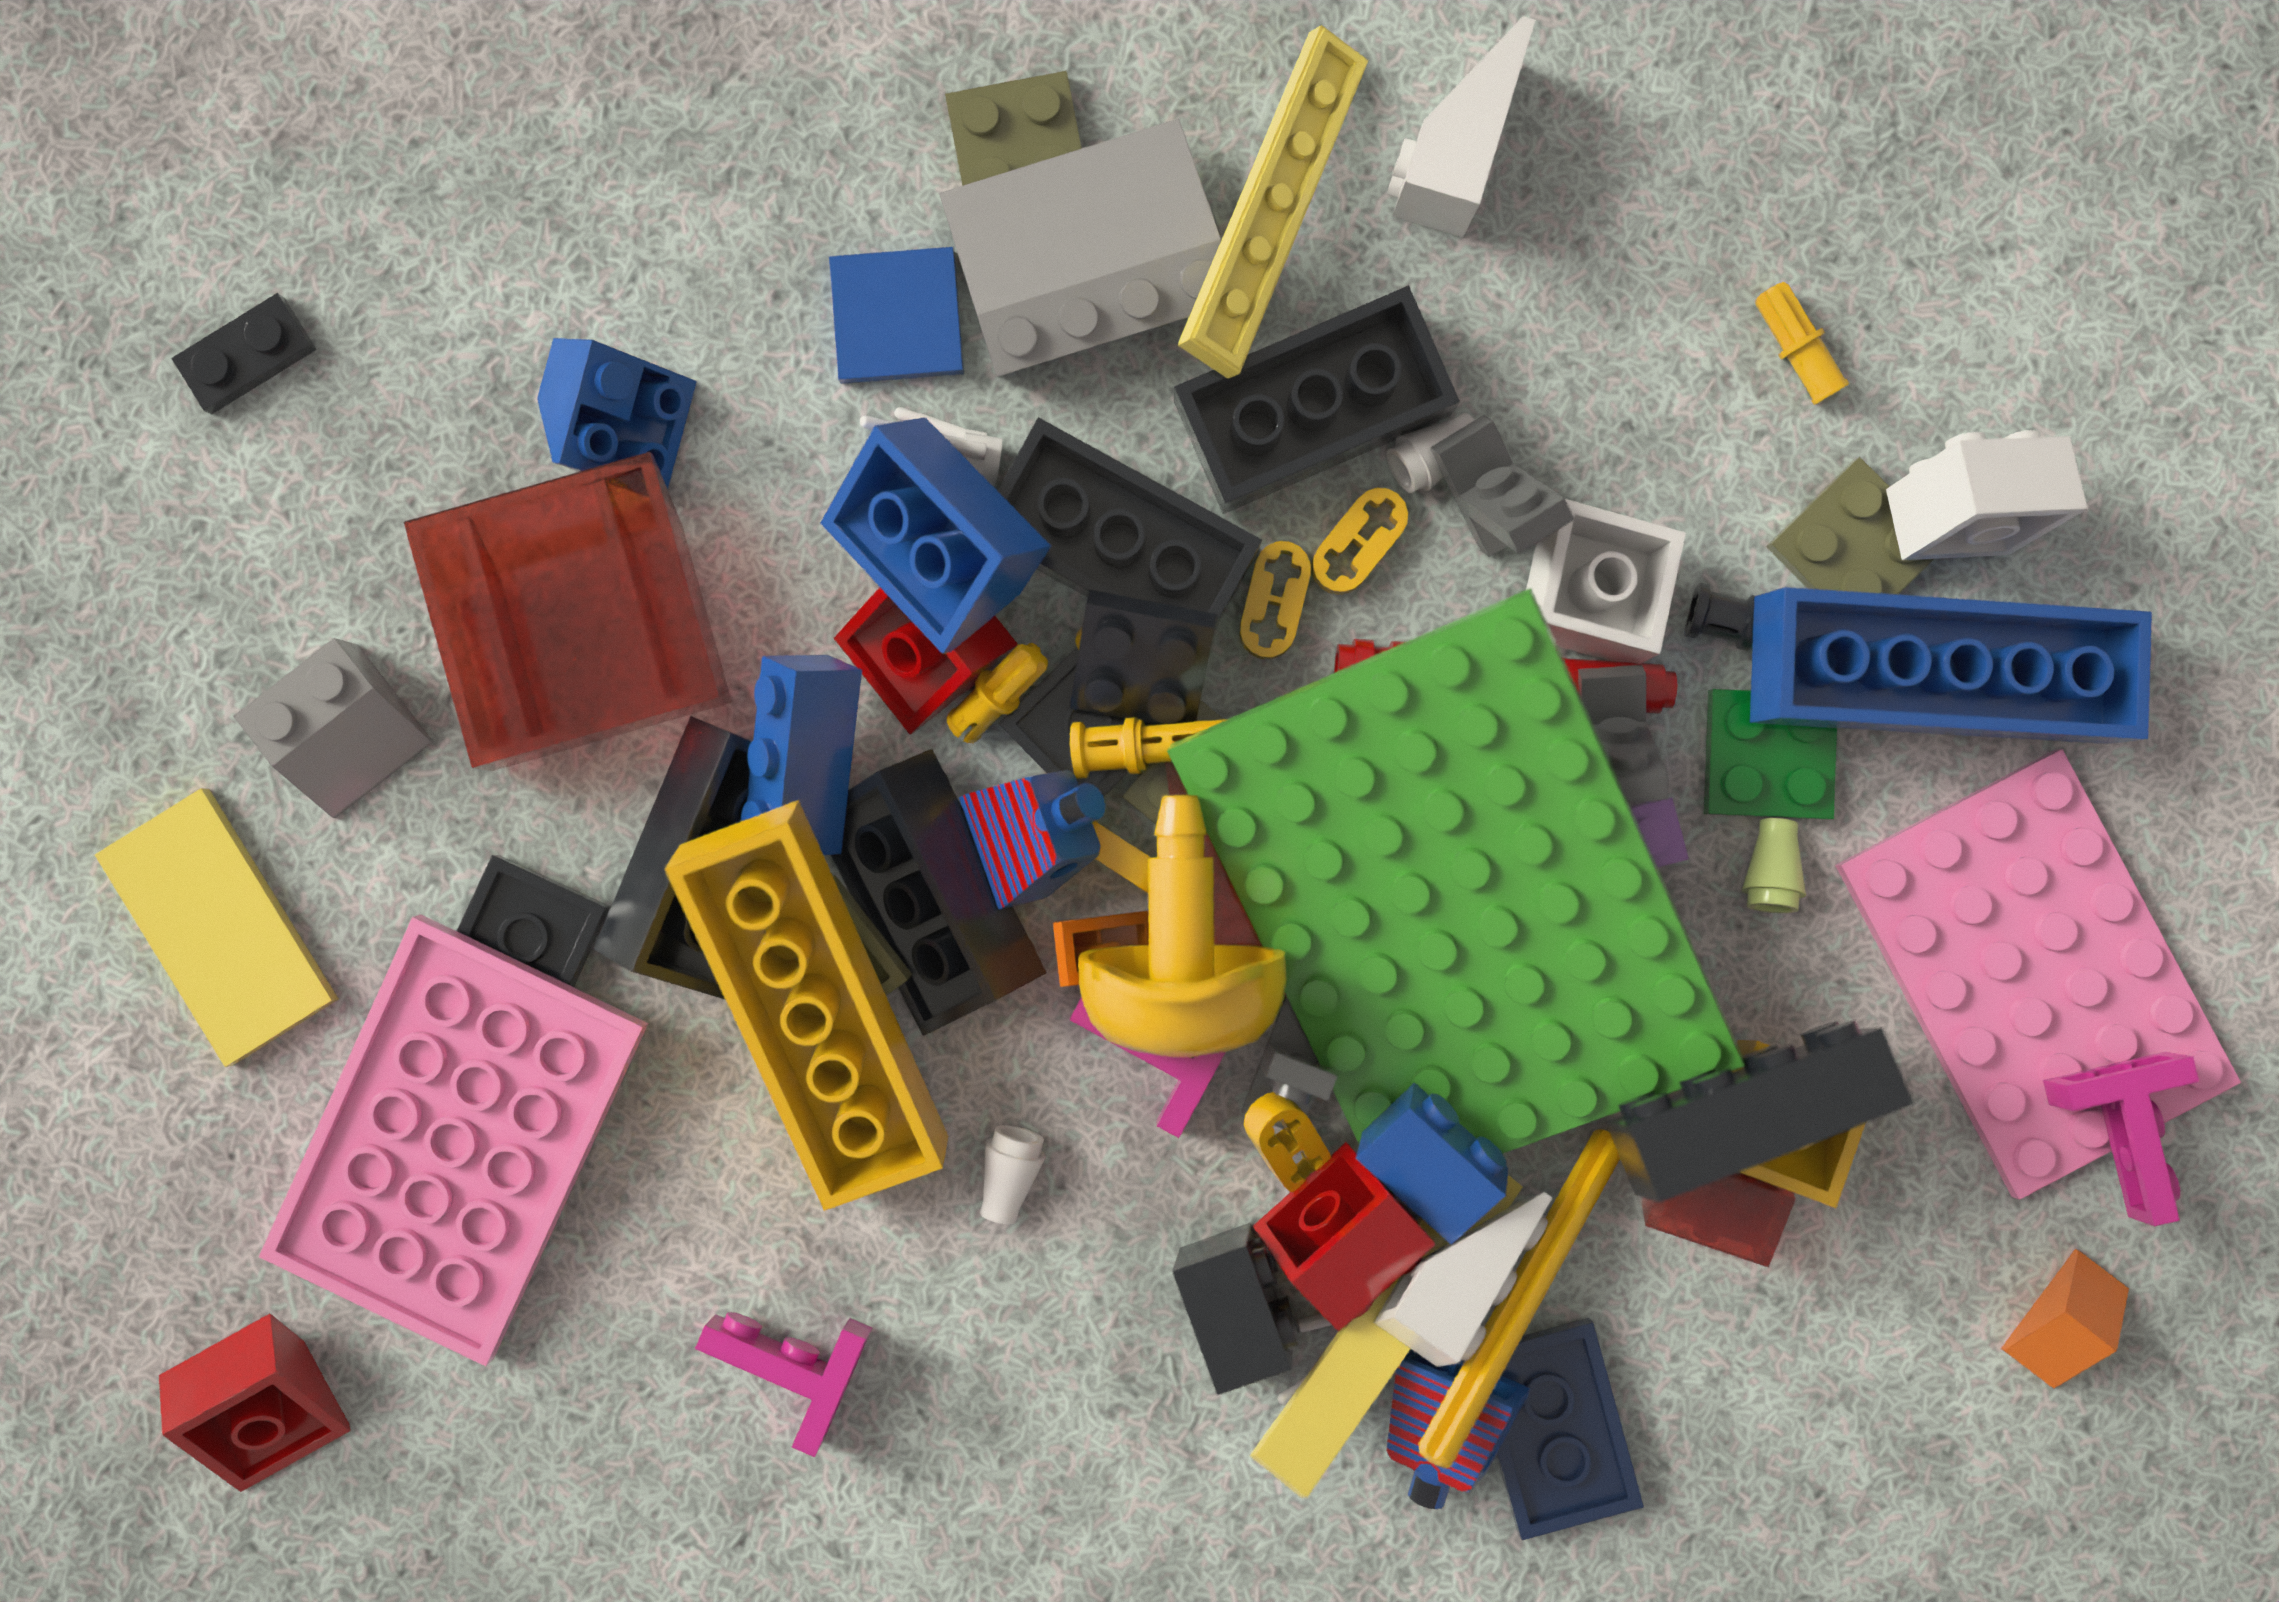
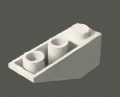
M1543 1192L1523 1199L1466 1232L1452 1245L1448 1243L1422 1258L1420 1263L1411 1272L1401 1275L1374 1323L1437 1367L1456 1364L1461 1359L1467 1361L1483 1341L1486 1328L1481 1323L1491 1305H1499L1507 1297L1515 1284L1517 1273L1512 1271V1268L1523 1250L1527 1252L1532 1249L1544 1233L1548 1220L1542 1215L1553 1197Z

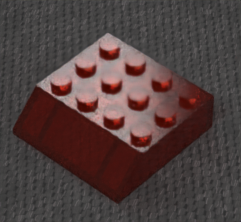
M651 452L403 522L472 768L495 771L732 703L683 525Z

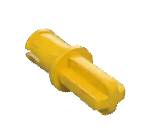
M1785 282L1778 283L1755 299L1756 307L1783 350L1778 356L1781 360L1786 357L1788 358L1810 394L1814 405L1850 384L1844 378L1821 339L1825 331L1823 328L1816 331L1789 284Z
M1028 643L1027 645L1018 644L993 671L986 670L978 675L975 681L976 688L957 707L953 708L946 717L949 729L957 738L971 725L972 729L964 736L963 741L975 743L1002 714L1009 715L1018 708L1020 704L1019 697L1048 667V659L1041 654L1040 647L1034 643Z

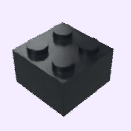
M1251 1223L1181 1247L1172 1270L1217 1396L1292 1370L1293 1348L1300 1346L1297 1333L1301 1332L1292 1302L1288 1295L1278 1298L1274 1285H1277L1275 1273L1279 1272L1277 1262L1262 1239H1256Z

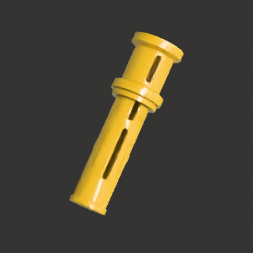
M1136 717L1125 718L1123 725L1089 728L1085 726L1084 722H1073L1070 729V751L1074 775L1076 779L1088 778L1090 771L1127 769L1129 774H1141L1142 770H1147L1150 763L1172 762L1167 752L1172 743L1228 719L1145 726L1143 720H1137Z

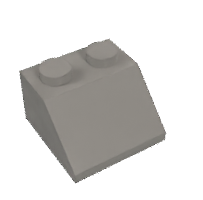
M333 638L233 716L270 765L332 818H337L433 743L430 736L360 646L337 638Z

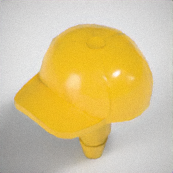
M1198 795L1162 796L1154 835H1157V858H1148L1149 945L1104 947L1082 952L1079 956V984L1083 1004L1091 1023L1109 1042L1133 1051L1179 1058L1232 1051L1257 1041L1276 1020L1284 999L1287 982L1285 952L1272 947L1214 944L1213 857H1204V835H1207Z

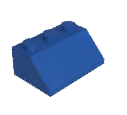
M926 417L875 425L820 522L942 654L953 651L1017 598L1051 547Z

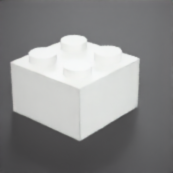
M2037 430L2022 431L1997 439H1986L1983 432H1970L1958 435L1945 443V450L1933 458L1913 464L1909 467L1910 474L1886 489L1902 560L2010 555L2088 509L2070 436L2041 437L2040 432Z
M1565 499L1575 520L1536 543L1526 590L1532 588L1557 646L1610 661L1638 664L1659 655L1686 532Z

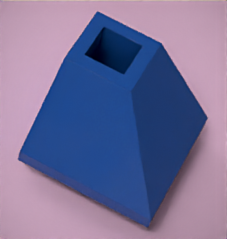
M553 338L537 397L552 462L647 496L665 500L697 381L594 340Z

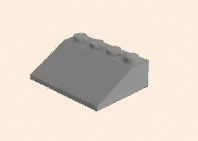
M1179 118L939 193L996 377L1189 317L1221 243L1215 220Z

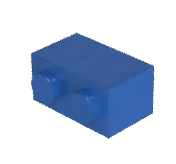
M1415 1082L1362 1131L1356 1159L1451 1245L1506 1196L1508 1167L1502 1152L1487 1138L1480 1136L1476 1139L1459 1123L1456 1111L1444 1098L1435 1093L1429 1096Z

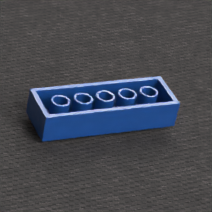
M1783 587L1754 596L1750 723L2099 744L2147 740L2149 731L2152 612Z

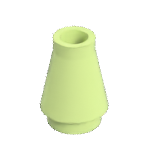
M1780 818L1760 820L1759 835L1742 887V892L1748 894V908L1770 913H1794L1799 911V899L1806 897L1798 842V822Z

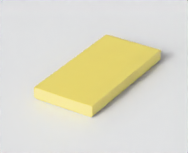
M200 788L95 854L98 862L224 1067L235 1065L339 1000L210 789Z

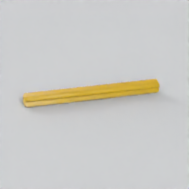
M1604 1129L1593 1131L1545 1217L1548 1223L1544 1233L1535 1246L1527 1251L1515 1271L1517 1279L1507 1297L1493 1310L1484 1326L1486 1333L1483 1341L1476 1352L1464 1362L1419 1443L1420 1454L1429 1462L1442 1468H1449L1453 1464L1612 1175L1620 1157L1610 1132Z

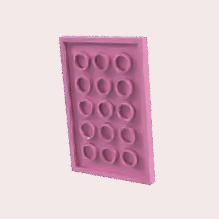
M2063 749L2053 750L1835 865L2011 1197L2020 1200L2112 1151L2101 1105L2076 1111L2051 1106L2048 1104L2043 1083L2045 1079L2165 1051L2193 1056L2199 1082L2149 1093L2150 1100L2154 1101L2160 1109L2164 1123L2241 1083Z
M422 914L412 917L259 1257L477 1363L487 1366L494 1359L649 1023Z

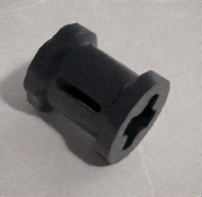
M1699 583L1692 596L1684 635L1696 638L1699 634L1734 641L1737 649L1748 651L1753 643L1755 595H1751L1747 600L1711 592L1710 585Z

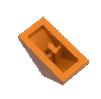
M1149 910L1053 922L1060 987L1080 985L1079 956L1084 951L1104 947L1149 945Z
M2075 1249L2001 1349L2055 1389L2117 1352L2129 1288L2082 1252Z

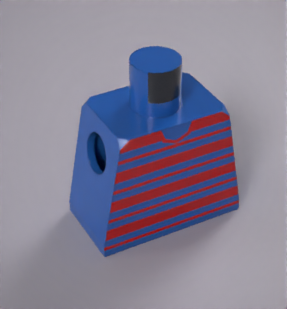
M1069 770L1025 777L967 793L959 797L999 910L1049 897L1099 856L1101 846L1092 822L1102 818L1105 813L1106 804L1100 790L1090 783L1078 785L1075 775Z
M1410 1349L1395 1372L1386 1452L1391 1460L1415 1470L1408 1490L1409 1498L1422 1507L1441 1509L1445 1505L1450 1487L1462 1492H1471L1485 1476L1525 1403L1530 1388L1500 1376L1453 1464L1449 1468H1442L1429 1462L1420 1454L1419 1443L1465 1361L1461 1359L1459 1363L1437 1367Z

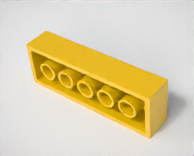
M794 801L679 845L667 864L665 871L823 1210L826 1211L943 1169L949 1136L800 801Z

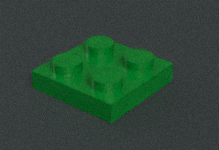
M1708 690L1704 814L1834 819L1837 728L1750 723L1751 690Z

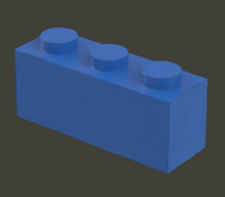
M830 655L762 656L760 678L757 680L754 690V699L757 707L754 738L748 749V764L750 768L749 793L747 802L742 809L741 822L799 800L823 855L841 854L862 669Z

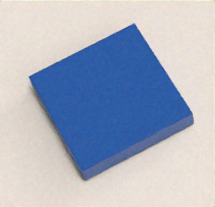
M953 247L829 256L838 380L841 384L964 374L955 251Z

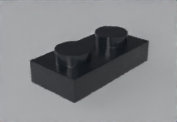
M276 293L171 359L203 411L212 415L317 349L287 300Z

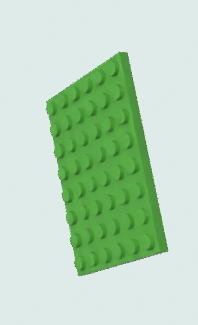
M1532 588L1172 743L1168 748L1167 752L1188 795H1198L1206 832L1262 946L1281 949L1285 952L1287 977L1285 994L1319 1063L1329 1067L1338 1076L1333 1092L1358 1143H1360L1362 1131L1414 1082L1429 1096L1435 1093L1444 1098L1456 1111L1459 1123L1476 1139L1480 1136L1487 1138L1504 1154L1620 1111L1618 1105L1650 1092H1655L1656 1095L1662 1093L1669 1094L1681 1089L1680 1081L1714 1069L1716 1072L1729 1068L1732 1071L1744 1066L1743 1055Z

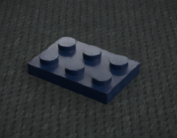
M1585 1318L1523 1335L1501 1376L1529 1387L1530 1391L1496 1455L1520 1539L1523 1541L1644 1508L1592 1320Z

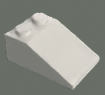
M1523 16L1424 119L1417 140L1404 138L1386 193L1398 197L1393 217L1464 237L1481 202L1535 19Z

